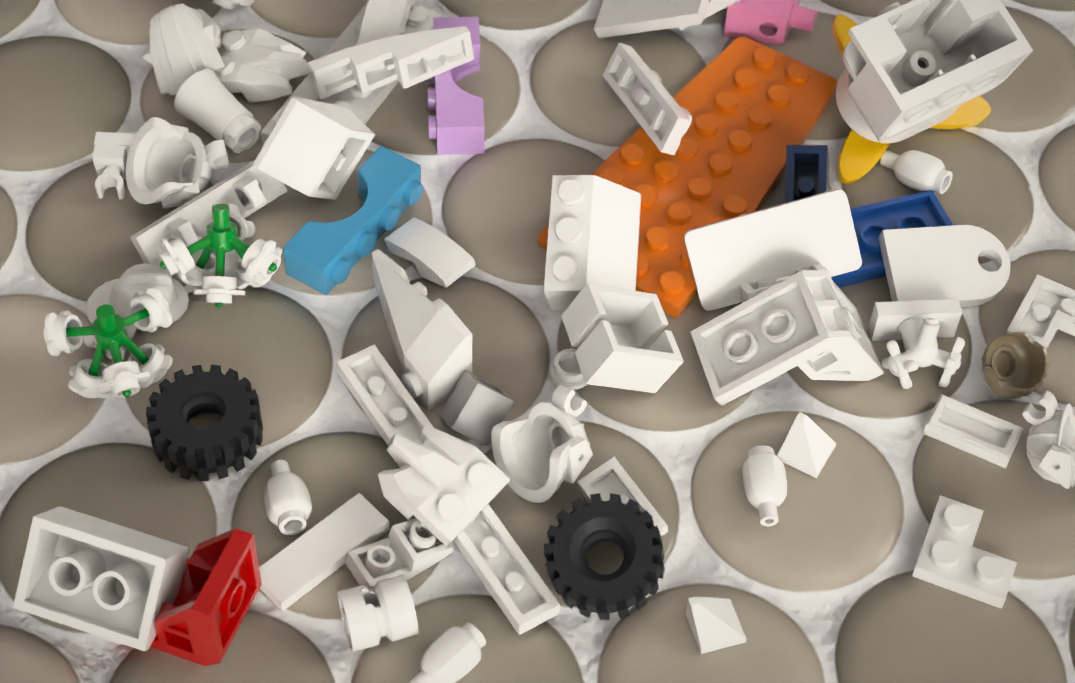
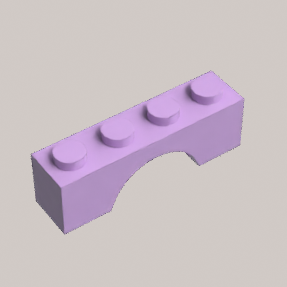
M433 17V29L466 26L470 31L474 60L427 79V83H435V87H428V111H436V115H428L429 139H437V155L484 154L485 124L483 98L471 95L456 85L463 77L480 71L479 17Z

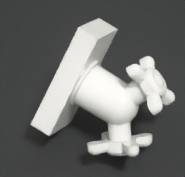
M959 299L875 302L868 326L871 341L890 340L887 343V349L891 356L885 358L881 365L883 368L889 369L894 376L899 377L902 388L909 389L912 387V381L908 373L917 370L918 367L923 368L933 364L943 368L944 372L938 386L944 388L949 385L951 375L955 374L956 370L960 368V360L962 358L960 353L965 346L964 339L957 337L951 353L939 349L937 338H954L962 315ZM895 340L903 341L905 352L902 354Z

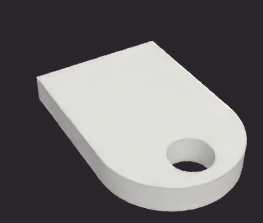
M952 225L882 230L878 237L892 301L959 299L961 307L979 306L993 300L1009 279L1010 259L1005 247L993 234L976 226ZM978 257H988L993 260L997 270L994 272L984 270L978 263Z

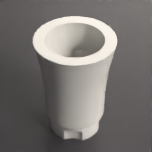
M209 69L198 71L191 75L179 88L174 100V108L177 113L196 123L216 140H224L225 146L234 153L239 154L243 150L250 149L259 138L261 125L253 118L252 113L229 92L214 71Z

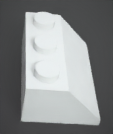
M553 175L544 279V293L551 310L565 311L587 283L636 291L641 194L639 192L595 175Z
M62 506L33 516L13 608L146 651L150 648L157 634L154 626L157 615L164 603L172 605L179 593L189 547Z

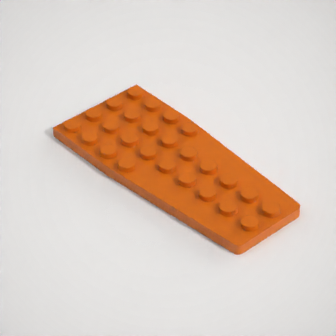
M738 37L673 97L678 105L687 109L693 117L674 155L661 152L644 129L640 127L598 167L592 175L641 194L636 291L657 294L665 313L675 318L680 316L697 295L684 242L685 233L694 228L759 211L786 171L787 145H803L835 96L837 87L835 78L750 38ZM549 223L538 234V246L546 250Z

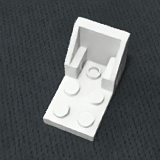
M801 270L690 331L713 397L721 406L796 366L811 380L870 381L884 374L856 307L824 270Z

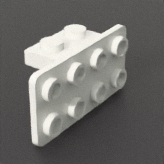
M834 189L688 230L684 235V242L700 305L707 311L745 302L801 270H824L831 278L855 271L862 265L846 193L840 189Z

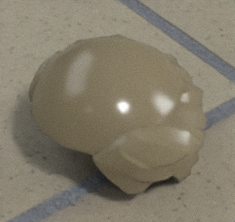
M1025 332L1008 333L1005 336L996 338L986 346L982 356V368L986 383L994 393L1004 398L1016 399L1036 392L1038 387L1043 384V378L1047 376L1046 370L1050 364L1047 361V351Z

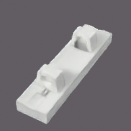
M618 43L602 76L657 148L663 153L674 155L693 117L687 109L678 105L661 84L662 78L657 72L649 69L632 46Z
M253 161L137 232L130 239L144 263L160 266V260L157 255L162 251L160 239L165 237L170 242L179 237L187 247L207 236L205 226L208 221L212 220L213 205L235 204L239 208V214L246 218L287 192L284 183L257 169L253 165ZM234 189L241 191L246 204L242 205Z

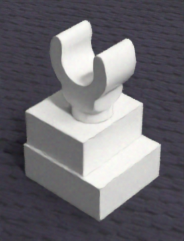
M96 132L92 159L97 174L95 188L99 199L103 198L104 191L109 187H116L120 200L125 197L126 189L123 180H126V161L129 148L136 133Z

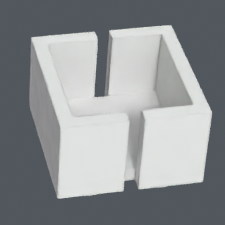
M587 283L561 315L571 345L578 348L575 351V356L585 384L656 393L684 362L672 331L664 330L668 326V321L657 294Z

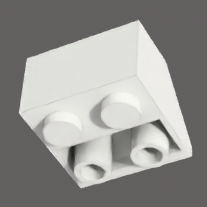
M292 96L288 105L283 109L282 115L270 136L264 142L253 165L309 197L336 200L375 134L345 106Z

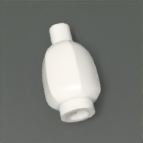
M886 150L880 160L881 165L894 170L895 177L899 182L918 192L933 190L934 193L943 194L947 191L952 181V172L946 170L944 163L939 158L924 152L910 150L898 155Z
M764 445L756 446L748 451V458L742 466L743 485L747 500L754 508L759 510L760 524L763 526H773L778 523L777 507L782 504L787 495L786 471L782 460L775 455L773 448Z
M277 460L271 464L272 477L269 478L264 492V505L267 517L275 526L279 527L283 534L296 535L307 526L306 521L312 510L310 494L303 480L290 472L288 462Z
M466 623L463 627L457 626L446 630L423 654L420 662L421 672L409 683L457 682L481 660L482 653L480 649L486 645L484 636L470 623Z

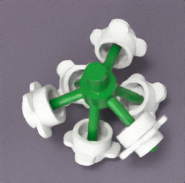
M215 204L212 206V220L208 221L205 226L207 236L187 247L179 237L170 242L163 237L160 239L162 251L157 255L160 260V267L165 269L169 276L176 273L182 282L193 286H202V289H194L193 294L206 295V303L222 307L223 304H232V296H245V291L237 289H244L249 285L257 288L266 284L281 263L282 249L279 247L275 248L276 242L273 240L265 242L259 239L251 246L247 245L243 240L255 234V224L252 221H246L239 214V208L235 204ZM236 252L239 258L235 262L234 271L239 277H225V253L232 254Z
M151 287L147 289L145 294L140 291L134 293L133 300L129 304L130 315L124 318L115 314L114 308L111 305L104 304L99 306L96 310V319L93 326L83 327L80 319L76 315H72L68 310L61 311L60 315H56L54 312L46 315L43 335L48 351L52 356H59L61 351H65L67 354L73 353L81 346L83 339L88 348H96L93 359L81 360L77 366L70 368L69 374L73 377L68 383L70 390L86 398H109L112 392L115 398H124L138 393L140 388H146L164 377L173 363L170 355H164L165 348L160 344L154 345L152 343L138 347L131 340L135 336V326L142 331L151 333L156 331L159 326L163 328L171 326L172 317L169 313V306L159 289ZM123 346L131 353L128 361L124 362L122 358ZM104 353H106L108 359L113 360V365L107 366L102 363Z

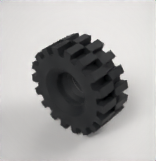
M196 365L192 366L193 373L185 375L183 369L174 373V382L171 383L165 378L159 384L161 394L153 391L149 398L151 407H146L147 426L155 456L159 462L164 460L165 469L172 474L179 468L180 477L190 480L192 473H198L199 481H209V474L216 472L219 479L229 477L227 469L232 466L237 472L245 467L244 457L253 460L257 454L256 445L261 446L263 425L257 392L255 389L252 390L251 382L246 377L239 381L238 372L230 368L226 374H222L220 365H211L210 372H203L202 366ZM203 412H214L222 416L219 422L206 428H196L187 424L193 416Z
M600 493L591 494L592 503L583 505L580 498L571 502L573 511L568 514L562 509L556 516L559 523L558 526L550 525L547 531L549 544L544 543V555L547 560L545 565L557 594L562 596L564 603L571 609L576 606L581 615L589 618L591 612L597 613L600 620H610V613L618 612L619 617L623 618L630 615L628 608L636 605L638 610L643 608L647 604L645 597L648 594L654 596L659 589L658 579H663L665 571L663 563L665 555L658 526H654L652 516L647 510L642 513L639 504L634 500L629 499L627 504H624L620 495L610 493L609 501H602ZM605 541L617 544L624 554L623 562L618 570L611 574H598L588 566L587 556L594 545Z

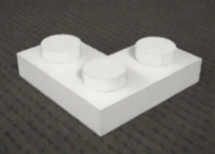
M1037 274L1006 334L1025 332L1047 351L1057 330L1075 336V290Z
M940 495L912 576L1002 609L1017 562L973 547L972 545L984 511Z

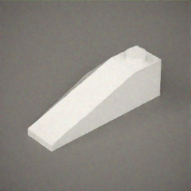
M377 249L371 252L373 280L402 369V381L413 398L418 397L427 409L430 410L449 399L465 370L472 373V333L448 304L440 298L434 302L430 301L426 296L428 295L427 288L423 284L417 282L411 285L405 270L381 250Z

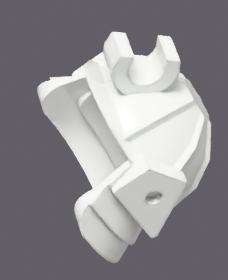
M150 118L136 133L127 156L126 182L131 196L141 204L162 202L163 208L180 207L204 192L209 181L212 179V168L225 169L230 167L224 140L210 142L205 147L201 138L194 133H189L188 128L170 125L165 119Z
M562 385L555 389L552 403L540 402L531 409L529 414L525 413L513 421H502L495 425L491 431V445L497 467L511 479L508 482V486L518 496L532 503H543L549 500L559 489L563 480L571 484L574 483L593 456L584 430V424L577 419V416L584 411L587 402L575 396L576 392Z
M1046 391L1038 401L1045 407L1046 411H1039L1034 408L1032 403H1029L1022 413L1025 420L1033 424L1029 429L1027 437V456L1032 468L1042 478L1057 484L1060 483L1064 488L1069 489L1070 486L1075 487V412L1072 411L1070 403L1066 405L1064 410H1057L1058 403L1056 397L1049 391Z

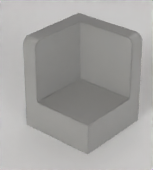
M465 370L443 407L440 417L451 429L483 445H489L493 427L504 420L514 400L500 387Z

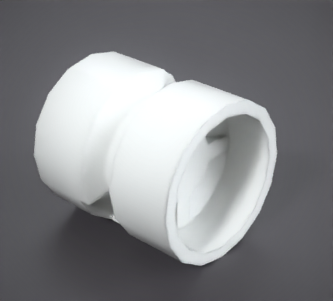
M403 574L377 581L373 590L360 585L337 592L340 613L352 652L378 646L381 637L384 636L393 642L419 634L414 603Z

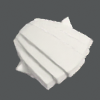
M180 3L160 10L159 13L151 18L150 44L144 51L142 58L153 65L158 87L163 95L170 94L176 96L181 85L198 71L209 69L217 73L225 67L217 50L221 44L219 25L201 9L196 10Z

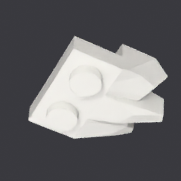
M263 29L233 30L225 33L220 48H218L225 67L217 72L216 75L230 93L242 92L248 103L273 100L292 94V86L288 81L310 73L309 66L303 58L307 52Z
M424 425L418 435L422 446L394 434L391 437L387 452L400 469L384 470L378 473L383 496L408 520L414 515L446 547L511 480L478 448L430 426Z

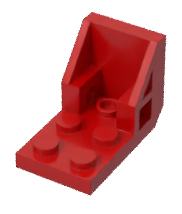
M235 528L197 544L190 559L186 560L180 590L172 605L164 603L154 621L157 634L150 647L202 666L219 664L262 585L253 534Z

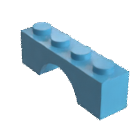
M380 146L357 170L359 198L364 202L363 206L352 216L340 221L329 223L308 221L283 247L286 274L327 296L337 284H341L347 279L352 267L362 257H367L372 252L376 241L386 231H391L395 227L399 216L410 205L413 206L418 202L423 192L421 165Z

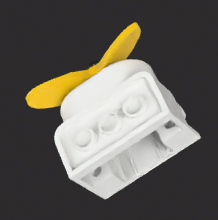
M910 0V2L902 6L899 2H895L884 8L877 17L859 25L842 14H838L834 18L832 32L846 67L837 83L836 102L842 118L851 128L837 160L836 172L840 182L850 184L864 177L880 160L890 143L905 140L928 128L960 129L976 126L989 115L991 108L981 95L1004 82L1033 51L1001 0Z

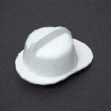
M142 263L128 268L120 278L105 282L95 289L88 298L86 313L89 322L93 324L96 319L97 308L108 304L114 308L115 314L124 318L130 315L129 304L133 300L134 293L140 291L145 294L148 288L156 287L167 301L172 323L181 319L187 311L189 297L183 285L178 280L173 279L172 276H169L165 269L155 264Z

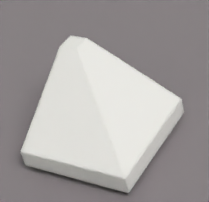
M799 412L777 457L783 463L817 478L835 449L836 443L807 415Z
M698 596L688 598L685 614L701 654L746 642L745 634L730 599Z

